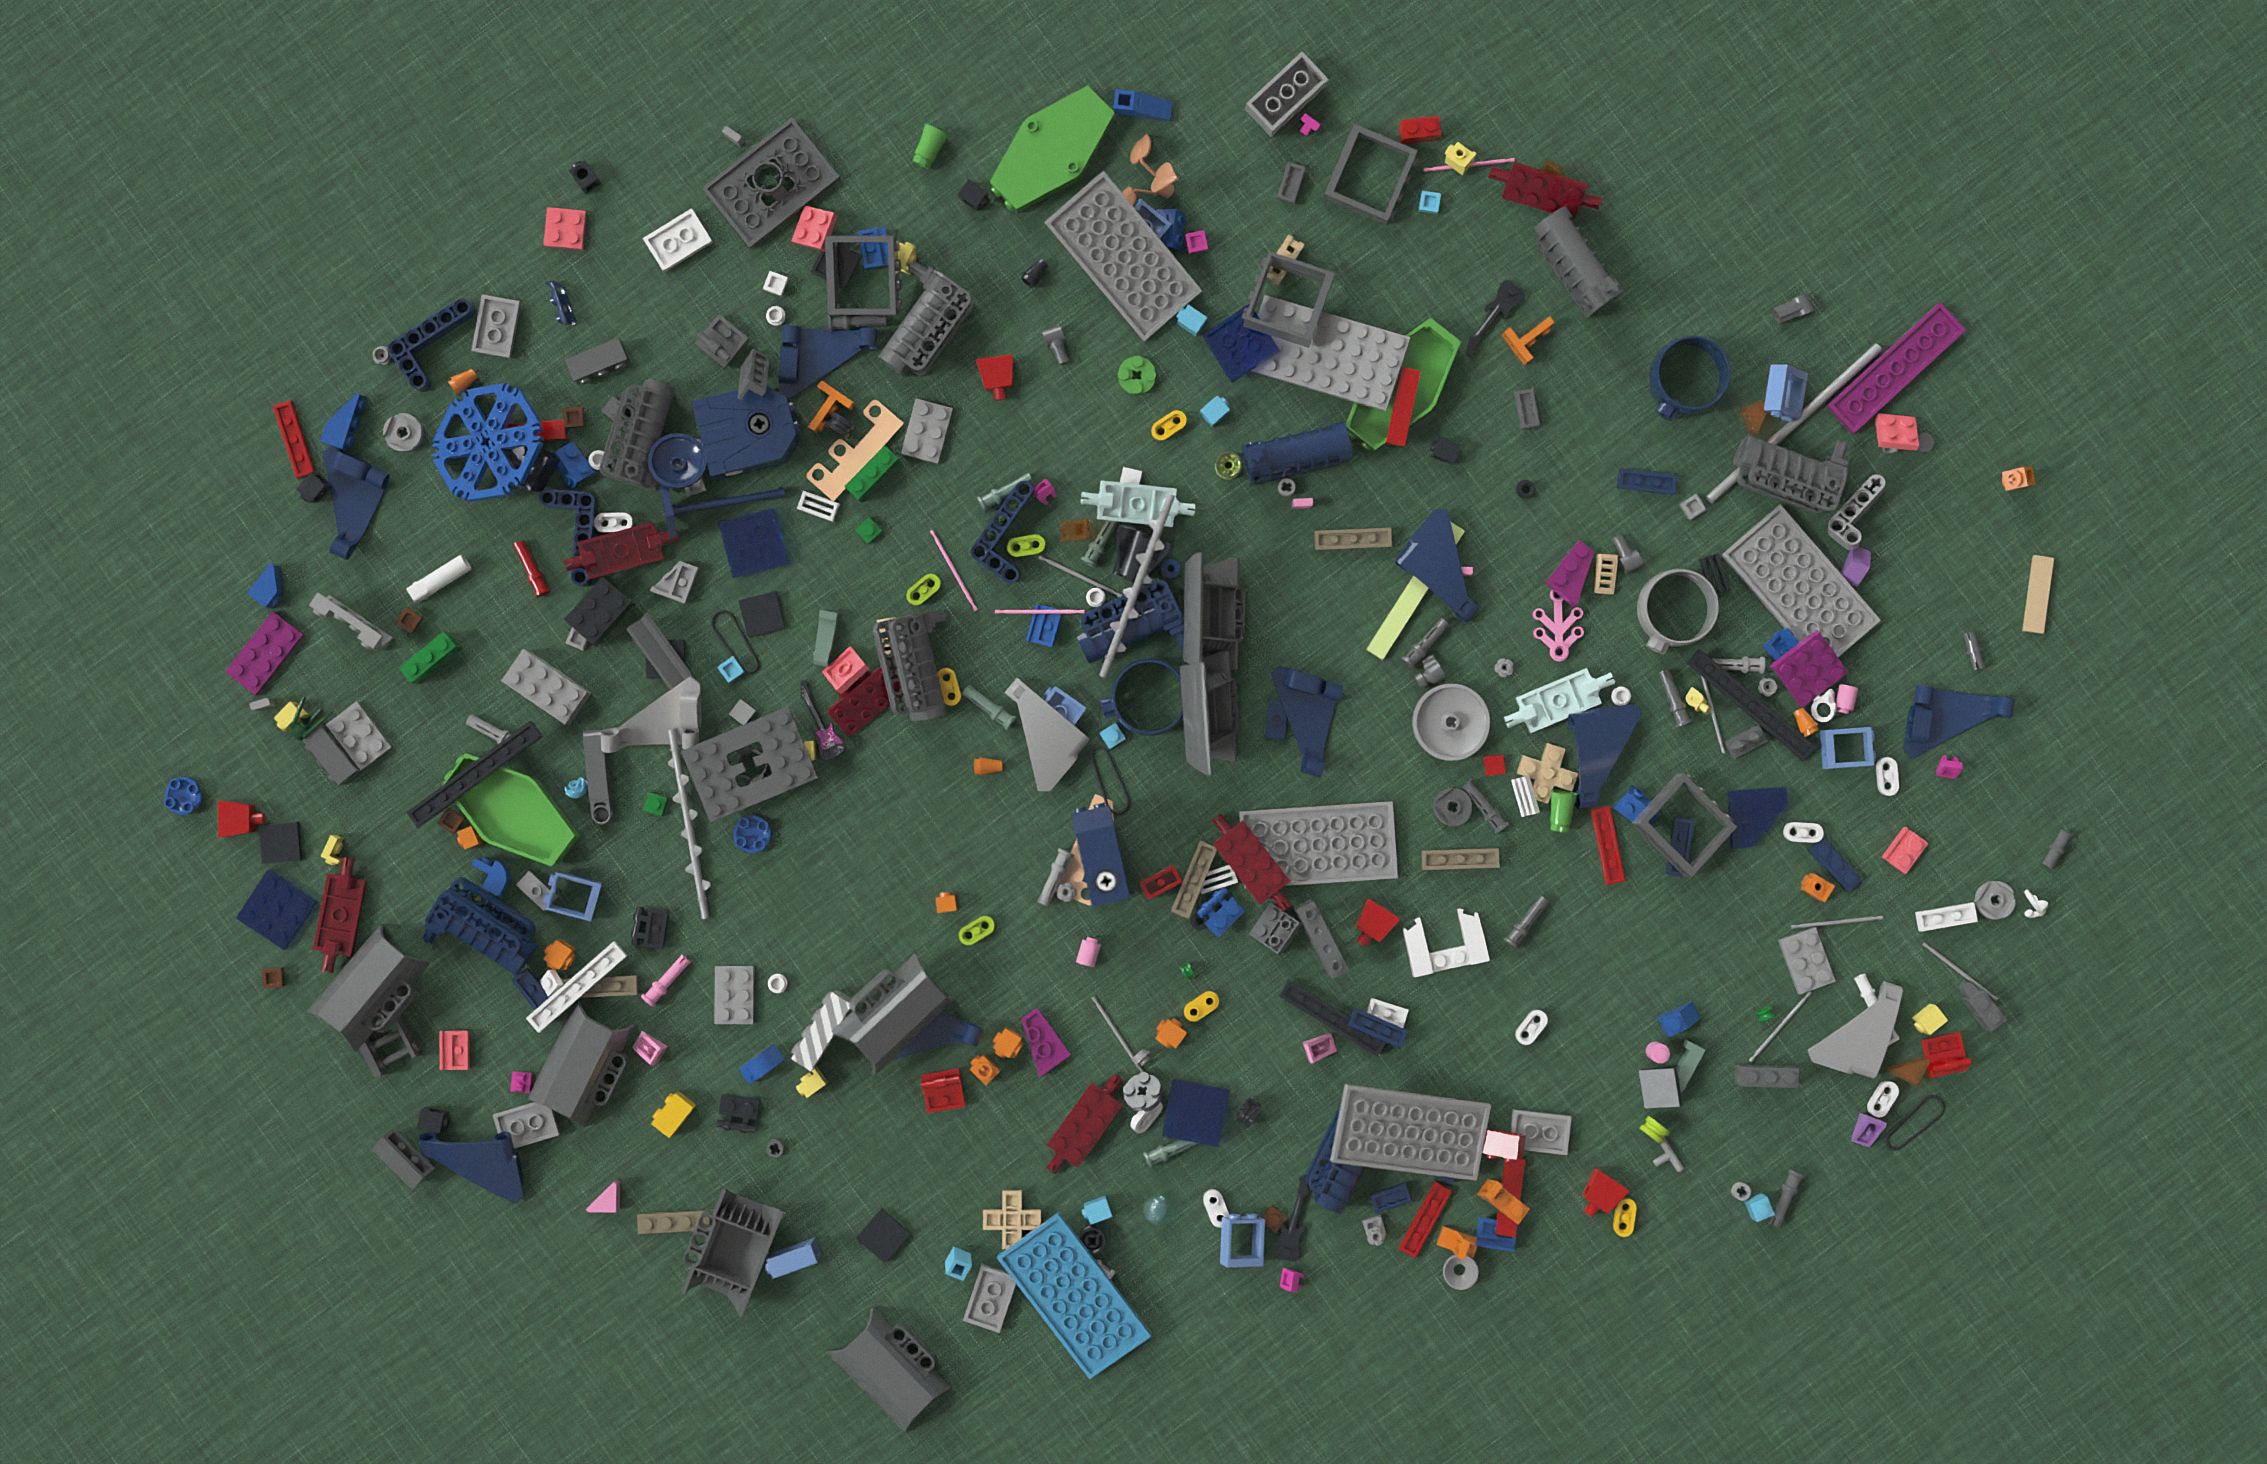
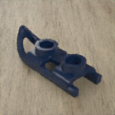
M546 281L545 284L549 285L552 289L550 300L559 309L556 315L558 322L564 325L572 323V326L576 325L577 323L564 287L556 281ZM563 305H566L567 311H564Z

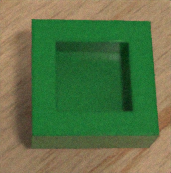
M870 517L855 529L868 544L883 532Z
M649 792L643 810L663 816L668 798Z

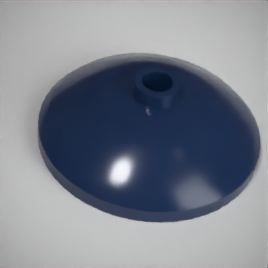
M675 433L660 438L652 446L648 456V466L652 476L658 483L668 488L682 489L692 486L701 479L707 467V460L704 448L698 440L686 434ZM677 464H681V465H682L681 468H676L675 466H676Z

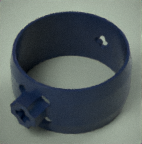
M1683 336L1671 341L1657 353L1650 367L1649 385L1654 398L1659 403L1655 412L1660 417L1673 421L1677 414H1699L1721 400L1727 391L1731 370L1729 360L1718 344L1701 336ZM1677 345H1692L1701 348L1712 357L1719 372V386L1709 404L1700 407L1684 406L1672 400L1664 391L1660 382L1659 368L1662 357L1669 348Z
M1141 659L1129 664L1118 674L1112 686L1111 697L1101 699L1105 719L1116 716L1118 721L1129 731L1143 736H1156L1168 732L1180 722L1183 717V707L1178 718L1168 727L1153 732L1141 731L1131 727L1120 716L1115 704L1117 685L1125 673L1143 664H1156L1167 668L1177 677L1180 684L1181 676L1178 670L1167 662L1158 659Z

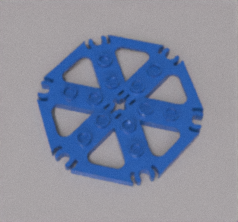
M506 383L466 390L468 394L462 392L464 397L462 401L455 398L454 402H451L432 441L434 442L432 447L439 449L436 454H432V457L437 458L433 461L451 493L460 498L462 496V499L469 502L509 496L507 492L514 493L512 490L514 484L519 488L522 487L521 483L525 484L543 446L542 441H544V438L537 436L540 431H544V428L540 427V425H543L526 395L520 389L515 387L511 393L513 386ZM496 393L497 400L486 420L476 403V398ZM517 404H519L527 416V423L524 426L506 429ZM459 414L471 435L447 439L446 431L453 417ZM486 438L489 439V447L486 446ZM523 446L527 447L528 451L520 468L516 470L504 450ZM469 456L460 477L454 480L446 467V461ZM489 465L498 481L497 486L493 489L477 491Z

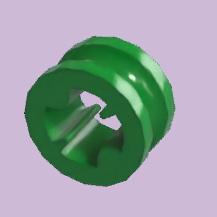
M1188 961L1186 965H1180L1187 981L1190 977H1196Z
M1772 1006L1761 1008L1755 1012L1759 1015V1021H1765L1775 1016V1013L1771 1011L1773 1009Z

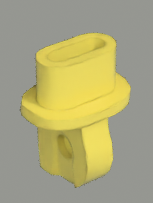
M1692 687L1686 695L1687 703L1694 707L1697 712L1702 711L1705 715H1708L1711 712V708L1707 705V701L1702 694Z

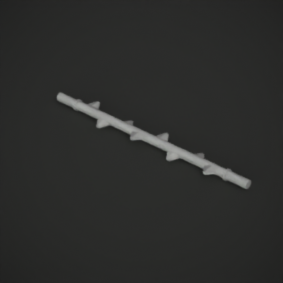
M1168 493L1162 511H1160L1159 519L1150 520L1148 523L1154 530L1146 553L1136 555L1141 566L1133 587L1123 589V593L1128 598L1121 619L1110 624V627L1115 631V635L1109 651L1105 655L1106 659L1099 676L1107 678L1112 662L1115 660L1116 652L1126 650V647L1121 642V638L1128 620L1138 618L1139 614L1133 607L1142 584L1151 583L1152 581L1146 572L1154 551L1162 550L1165 547L1159 538L1175 499V496Z
M676 729L668 730L673 758L668 762V765L675 768L679 790L673 797V801L680 803L682 806L685 829L681 832V836L688 839L692 861L685 870L694 875L702 919H707L710 917L705 891L711 886V882L702 878L699 855L703 852V848L696 845L692 820L698 816V812L689 807L686 784L690 781V777L683 774Z

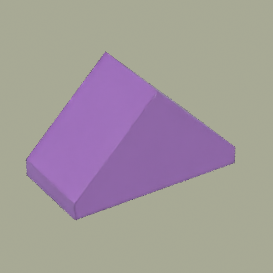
M1861 547L1853 551L1850 550L1841 575L1850 585L1857 587L1869 570L1871 551Z
M1860 1113L1851 1141L1870 1147L1887 1126V1123Z

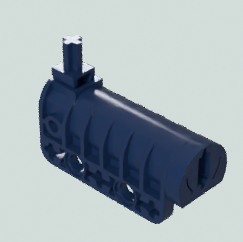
M1344 422L1331 424L1324 428L1318 427L1316 430L1307 432L1302 431V433L1295 435L1288 434V436L1282 438L1275 437L1273 440L1265 442L1257 441L1241 446L1250 486L1337 466L1342 461L1352 459L1350 439Z
M1156 580L1141 587L1139 593L1146 594L1147 601L1139 602L1136 599V606L1133 608L1139 615L1138 618L1128 620L1121 638L1122 644L1128 647L1162 630L1165 632L1169 630L1170 635L1175 636L1180 649L1183 650L1184 619L1168 584L1163 580ZM1156 585H1159V587H1164L1162 594H1160V592H1155L1152 595L1154 598L1151 599V594L1148 590L1149 588L1150 591L1153 592L1157 588ZM1125 595L1082 616L1081 625L1085 633L1077 636V639L1089 664L1107 655L1115 635V631L1110 627L1111 622L1120 621L1124 608L1118 610L1119 614L1116 615L1113 605H1116V608L1121 606L1122 601L1126 604L1128 598ZM1109 609L1113 615L1106 619L1102 616V611ZM1095 613H1098L1099 619L1102 621L1101 623H1098L1097 619L1093 621V626L1091 627L1089 624H1084L1087 622L1086 618L1089 617L1092 620L1096 618Z
M464 877L457 878L448 890H444L438 896L426 917L424 926L428 929L422 937L425 939L424 942L432 944L437 935L448 931L515 976L522 971L538 947L536 943L531 941L536 931V926L531 920ZM460 883L463 885V889H462V890L459 888V887H460V885H459ZM473 894L480 896L481 901H476L473 898ZM492 905L496 907L495 911L492 910ZM505 916H511L514 919V923L508 922ZM525 926L528 927V932L524 931Z
M1341 1103L1305 1174L1310 1189L1316 1192L1313 1197L1316 1203L1338 1214L1343 1213L1365 1166L1334 1163L1331 1161V1155L1329 1154L1333 1149L1335 1139L1333 1137L1336 1134ZM1328 1160L1325 1165H1320L1321 1161Z

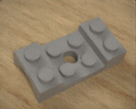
M317 593L309 606L314 608L313 612L322 618L330 619L332 617L341 622L350 623L349 627L360 633L357 638L362 641L361 645L369 650L385 651L393 637L330 595L325 597Z

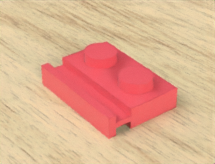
M1903 827L1881 858L1888 861L1889 864L1903 874H1906L1928 843L1907 827Z
M470 1030L440 1031V1070L470 1069Z

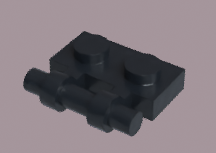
M637 906L636 914H633V920L635 921L630 935L632 937L631 945L638 946L641 938L644 939L643 947L664 949L669 911L649 908L648 915H643L644 907ZM642 921L647 922L645 933L641 932Z
M722 1094L718 1114L726 1115L725 1120H717L716 1127L724 1128L726 1131L733 1129L746 1134L747 1132L755 1133L756 1125L749 1124L750 1119H758L760 1100ZM733 1116L741 1117L743 1122H732Z

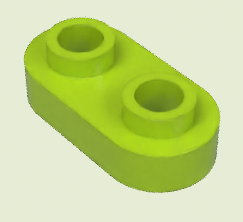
M1036 534L1013 538L1007 544V550L1013 557L1040 554L1045 549L1043 537ZM1033 542H1039V547L1033 548ZM1017 544L1020 545L1021 549L1014 551L1013 547Z
M935 574L925 575L907 591L906 597L908 602L915 606L923 604L940 589V579ZM931 580L935 582L933 587L928 586V582ZM915 593L920 594V598L918 600H915L913 598V595Z
M981 916L960 930L959 940L965 945L974 944L994 930V920L989 916ZM983 922H987L989 924V927L987 929H984L982 927ZM966 932H971L972 938H966Z

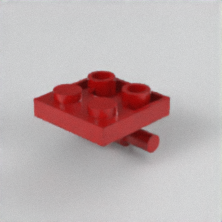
M1957 1031L1921 1039L1930 1078L1969 1070L1968 1066L1972 1065L1971 1059L1966 1058L1960 1032Z
M959 1068L921 1074V1088L924 1092L927 1113L966 1106Z

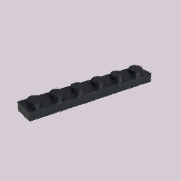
M1290 980L1287 981L1279 994V997L1377 1057L1386 1044L1347 1027L1350 1019L1348 1015Z

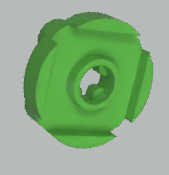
M1137 355L1126 359L1120 365L1118 380L1125 392L1132 395H1142L1150 391L1154 386L1156 372L1153 364L1148 359ZM1134 371L1142 373L1140 375L1141 380L1132 379Z

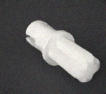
M1861 974L1855 977L1854 980L1861 991L1860 996L1864 997L1867 1006L1870 1007L1878 999L1874 993L1875 989H1872L1866 974Z

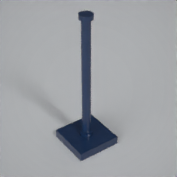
M660 486L670 539L677 538L674 519L677 514L776 497L785 498L783 487H779L777 490L676 506L671 504L668 487Z

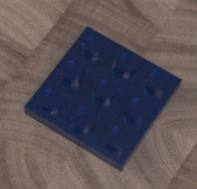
M1245 307L1202 335L1232 383L1280 352L1271 335L1243 326L1244 319H1242ZM1255 311L1253 318L1261 320Z
M775 508L718 522L733 578L789 564Z
M267 870L236 919L285 950L318 901L272 870Z
M1172 1079L1162 1137L1219 1147L1229 1090Z

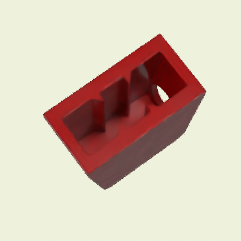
M1013 355L976 359L986 392L994 391L995 401L1006 400L1005 389L1013 388Z
M218 801V838L253 833L256 831V824H265L266 822L265 813H256L255 805L232 801Z
M1367 898L1355 926L1362 931L1357 942L1367 947L1372 938L1380 942L1398 923L1400 918Z
M1595 1167L1582 1195L1590 1201L1584 1212L1593 1218L1599 1209L1609 1213L1628 1194L1629 1190Z

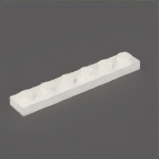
M615 941L612 942L526 1019L540 1033L628 955Z

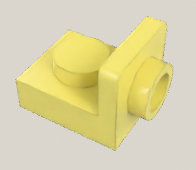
M330 835L321 854V857L326 859V863L333 866L342 864L343 859L337 857L336 854L341 851L344 838L338 835Z

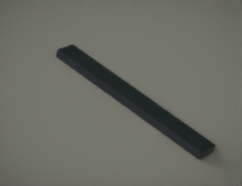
M1698 649L1686 663L1802 761L1816 748L1814 744L1702 650Z
M529 721L406 813L417 828L422 827L541 739L543 735L534 722Z

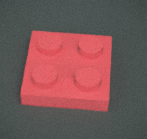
M804 206L792 242L825 251V236L832 234L838 215L833 212Z
M547 207L544 246L583 250L587 212Z
M1877 413L1875 422L1879 447L1917 451L1919 440L1915 417Z
M850 646L826 667L822 673L833 687L842 694L857 679L862 677L869 668Z

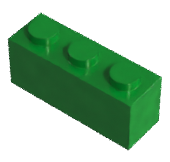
M884 445L844 487L861 502L892 471L900 460Z
M443 631L399 669L411 683L418 684L462 647L451 633Z

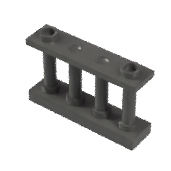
M1309 899L1293 907L1328 976L1334 979L1349 971L1315 902Z
M395 1003L389 1006V1012L395 1009ZM402 1015L394 1022L398 1030L376 1041H371L369 1037L360 1047L374 1078L386 1073L385 1068L387 1065L408 1054H411L412 1058L422 1055L420 1053L421 1047L418 1041L413 1039ZM382 1018L376 1021V1027L382 1024ZM402 1037L407 1047L385 1058L379 1057L377 1053L378 1048Z

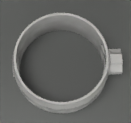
M1671 569L1654 576L1645 584L1638 598L1637 615L1640 625L1650 637L1646 644L1648 648L1664 655L1669 646L1689 645L1701 640L1709 633L1717 619L1719 604L1716 592L1706 578L1688 569ZM1667 575H1679L1692 580L1700 587L1706 598V621L1702 629L1687 641H1675L1661 635L1654 628L1648 616L1647 601L1649 593L1656 582Z

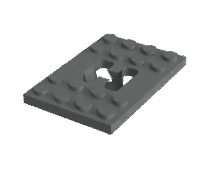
M790 118L702 189L751 249L837 182L840 177L796 121ZM771 161H777L780 167ZM767 167L775 168L778 171L774 178L779 184L771 190L765 184L761 187L757 185L758 173ZM751 177L756 188H752L748 184V180ZM787 178L791 179L795 184L788 192L784 188L785 179ZM765 195H773L776 202L766 206L762 198Z
M790 707L771 713L681 751L710 823L819 778ZM759 742L763 752L754 750L751 744ZM737 751L740 756L737 759V764L732 766L728 755ZM750 752L760 754L753 758L756 767L765 764L762 774L756 775L755 778H750L743 773L746 769L742 760L744 755H748ZM770 765L772 774L769 777L765 778V775L768 772ZM741 775L745 779H749L750 784L740 787L737 776Z

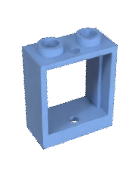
M1788 364L1771 365L1764 411L1771 413L1773 417H1781L1782 421L1791 422L1793 419H1801L1808 373Z
M1871 727L1820 731L1823 769L1874 765L1876 752L1873 750L1872 742L1875 740V735L1871 731ZM1863 732L1865 761L1835 763L1833 734Z
M556 870L555 875L551 874L548 883L549 886H552L550 894L546 893L543 904L546 905L545 910L591 921L602 882ZM559 877L592 886L585 913L552 904Z
M1248 1213L1244 1217H1240V1214H1229V1217H1222L1220 1264L1226 1267L1263 1266L1265 1219L1258 1217V1214ZM1253 1223L1251 1255H1231L1232 1224Z
M814 1237L771 1253L766 1260L767 1263H765L767 1273L771 1274L772 1278H776L817 1263L822 1254L816 1238Z

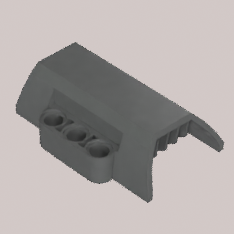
M1196 553L1185 563L1183 660L1188 664L1202 662L1203 657L1223 651H1230L1231 670H1238V642L1243 640L1245 629V591L1239 586V558H1231L1203 566L1204 553Z
M1223 651L1203 657L1202 662L1187 663L1180 666L1186 761L1206 775L1213 774L1212 757L1227 761H1237L1235 733L1239 726L1236 681L1234 678H1231L1230 651Z
M381 924L306 1012L310 1016H319L337 1030L354 1052L358 1051L374 1030L383 1033L393 1025L414 1000L416 989L412 985L430 964L427 960L412 958L399 951L384 938L383 929L385 927ZM408 988L407 995L402 996V990ZM395 1003V1009L389 1012V1006ZM382 1018L381 1026L376 1027V1021Z
M914 954L897 971L882 970L849 1002V1008L852 1012L831 1032L854 1043L872 1063L873 1071L870 1074L872 1077H875L956 1000L954 997L945 996L927 976L919 958ZM892 976V981L886 984V978ZM878 989L877 995L871 997L872 991ZM863 1003V1008L857 1011V1005Z
M581 999L575 1001L527 1099L544 1105L586 1127L596 1105H604L611 1100L629 1064V1056L623 1050L635 1026L630 1025L623 1029L611 1030L587 1017L581 1006ZM616 1056H620L623 1059L622 1066L616 1064ZM608 1073L614 1076L615 1080L613 1083L607 1081L606 1076ZM599 1091H603L606 1094L605 1100L599 1099Z
M723 1188L714 1211H704L700 1216L685 1252L684 1263L691 1269L681 1295L684 1296L695 1286L703 1285L727 1295L735 1306L738 1316L742 1318L784 1211L757 1203ZM708 1216L712 1218L713 1223L707 1225L703 1222V1218ZM703 1235L706 1241L699 1243L696 1240V1236ZM689 1254H697L698 1260H690Z
M875 1307L870 1310V1318L866 1329L845 1349L836 1351L830 1349L827 1352L904 1433L908 1431L913 1419L932 1400L951 1389V1386L934 1369L936 1362L935 1354L906 1324L897 1323L893 1327ZM902 1330L905 1336L897 1337L895 1331ZM912 1343L916 1344L918 1346V1350L911 1351L908 1348V1345ZM927 1357L932 1363L924 1365L922 1359Z

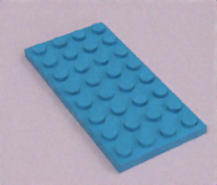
M1059 1212L997 1255L999 1262L1089 1379L1151 1337V1332Z

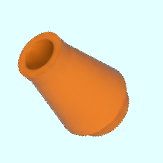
M471 368L468 371L451 377L448 383L454 392L459 394L464 392L478 376Z
M1804 707L1794 712L1800 733L1805 737L1819 730L1818 724L1806 712Z
M983 757L974 759L975 774L982 776L1002 772V760Z

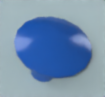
M189 777L170 780L165 791L164 806L178 815L193 813L202 801V791L199 784Z
M756 815L740 818L733 830L735 845L747 853H757L764 850L771 839V828L768 822Z

